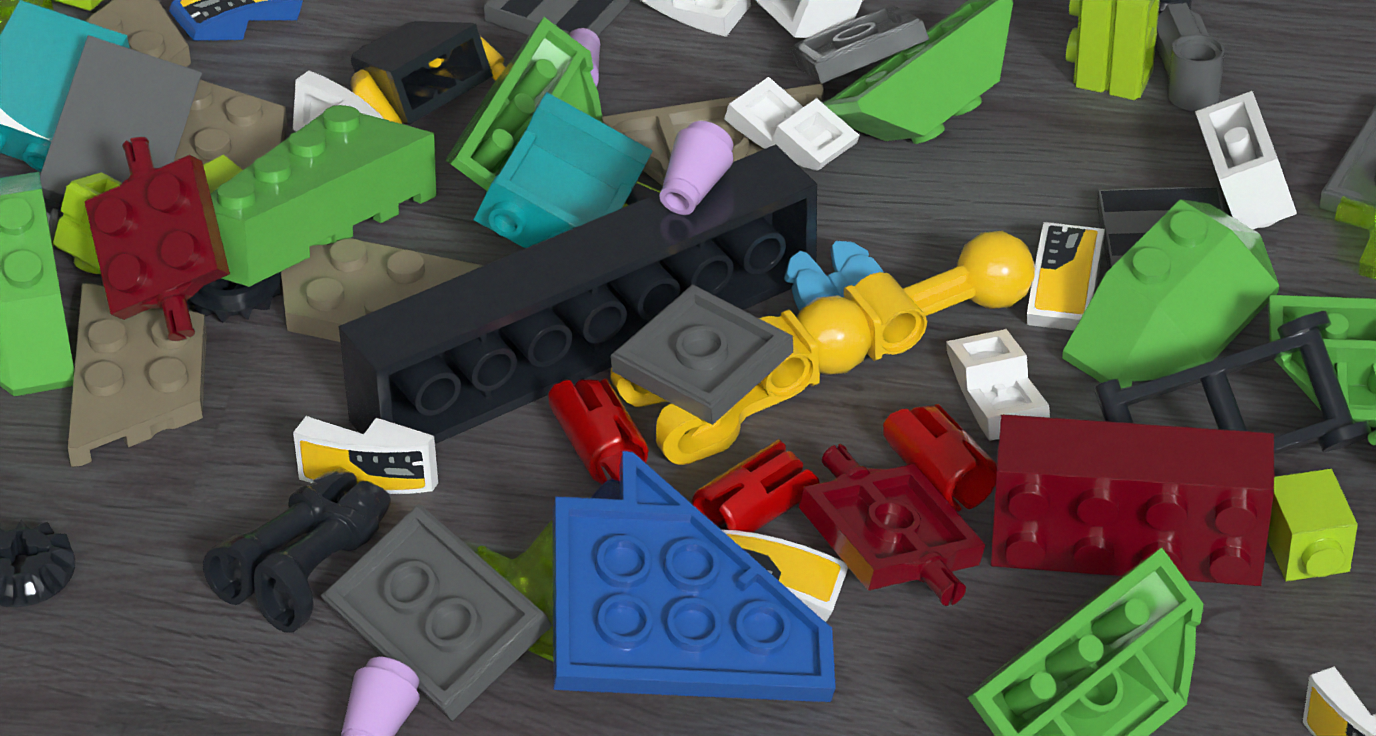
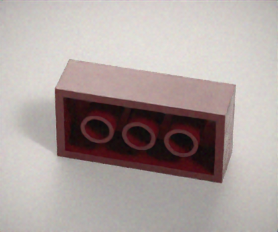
M1001 414L991 566L1122 576L1151 554L1163 548L1186 581L1261 586L1274 495V433Z

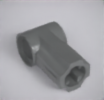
M1187 3L1167 4L1164 11L1158 15L1155 46L1169 76L1168 99L1175 106L1189 111H1198L1217 104L1221 94L1225 54L1224 45L1220 40L1209 36L1200 14L1191 11Z

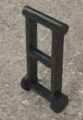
M1327 311L1311 313L1283 324L1277 329L1280 339L1124 390L1121 389L1118 379L1109 380L1093 387L1106 422L1134 423L1128 408L1129 405L1201 383L1218 429L1247 431L1226 374L1299 351L1325 421L1274 437V454L1317 440L1322 452L1333 451L1364 440L1372 432L1368 421L1354 423L1320 331L1331 325Z

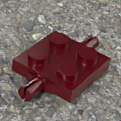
M134 137L130 139L131 142L126 140L122 144L130 172L129 178L120 186L88 199L84 203L110 314L125 320L148 309H162L168 331V339L171 341H181L187 339L186 336L192 337L195 334L187 300L204 285L230 275L203 162L191 155H187L163 167L154 168L149 140L146 137Z
M838 444V448H836V445L829 447L822 456V463L836 479L805 486L799 509L864 587L869 591L919 580L929 586L942 605L949 606V602L952 605L959 602L966 592V587L952 572L979 566L985 549V543L915 464L892 469H867L858 464L844 445Z

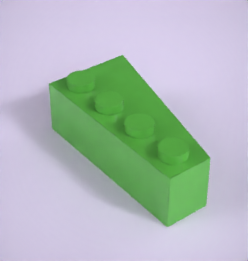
M333 105L326 109L321 115L297 132L291 134L289 138L264 156L256 159L254 163L211 193L230 275L222 279L250 287L310 258L309 247L312 245L334 244L339 240L353 237V225L372 216L373 220L382 223L399 215L398 204L413 197L414 201L421 204L436 197L434 133L360 113L358 109L352 106Z

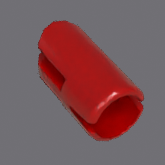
M582 379L575 386L571 380L554 384L548 393L549 406L593 480L601 485H608L609 482L602 470V467H604L614 482L619 485V465L623 451L633 452L645 463L647 462L648 446L607 379H603L600 382L595 379Z
M940 404L919 406L910 411L907 408L890 414L883 423V435L890 447L907 465L915 464L955 511L962 509L956 500L967 509H972L984 502L993 492L996 486V462Z
M777 439L697 489L692 496V505L716 526L726 522L727 527L724 530L754 533L799 504L805 486L820 484L819 478L811 470L806 469L802 472L803 462L792 451L786 452V445L780 439Z

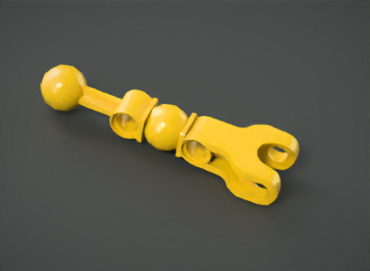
M1004 231L983 232L964 245L956 268L911 286L902 288L889 273H873L861 279L855 286L849 285L844 287V297L838 295L817 297L803 307L797 317L788 309L781 312L779 317L766 316L759 318L793 336V353L713 425L672 403L664 407L656 424L657 446L670 462L677 465L690 464L728 449L739 435L741 423L746 417L792 398L802 392L809 384L811 386L819 384L820 373L824 375L847 373L860 364L866 354L873 361L881 359L883 354L895 355L912 348L926 331V316L968 299L988 309L1011 307L1027 295L1035 277V264L1028 246L1019 238ZM611 368L610 379L612 385L627 403L635 407L668 402L612 372Z

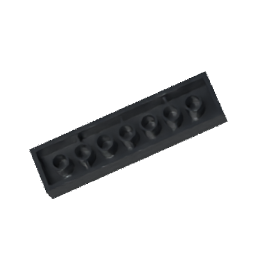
M775 144L734 161L731 167L690 214L681 215L670 211L662 204L660 193H657L340 325L339 335L350 423L359 433L364 434L373 421L379 418L433 435L435 444L547 396L554 384L565 380H571L575 384L579 380L589 378L611 368V354L691 285H695L742 310L791 290L794 283L786 282L784 279L789 260L799 251L808 253L817 263V183Z

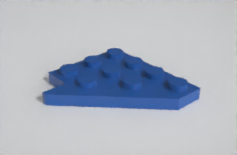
M622 452L619 465L620 500L555 497L553 506V690L831 702L836 689L832 627L635 453Z

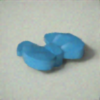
M835 241L830 249L835 272L826 276L808 253L799 251L789 260L784 279L786 282L794 283L792 293L796 306L800 311L817 297L837 295L844 297V287L849 285L855 286L868 275L883 272L882 268L872 257H869L868 250L853 242Z

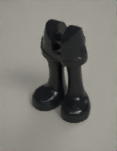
M342 467L322 473L310 485L300 487L290 496L288 510L246 534L230 536L213 546L203 560L205 579L214 593L229 604H241L255 592L258 606L265 619L282 632H295L310 619L314 608L313 595L307 580L312 571L331 554L339 550H356L361 545L366 544L375 532L378 531L379 523L390 507V495L382 487L370 481H360L357 484V478L354 473ZM304 533H307L304 537H302L295 543L279 551L284 545H286L293 539L297 538L298 536Z

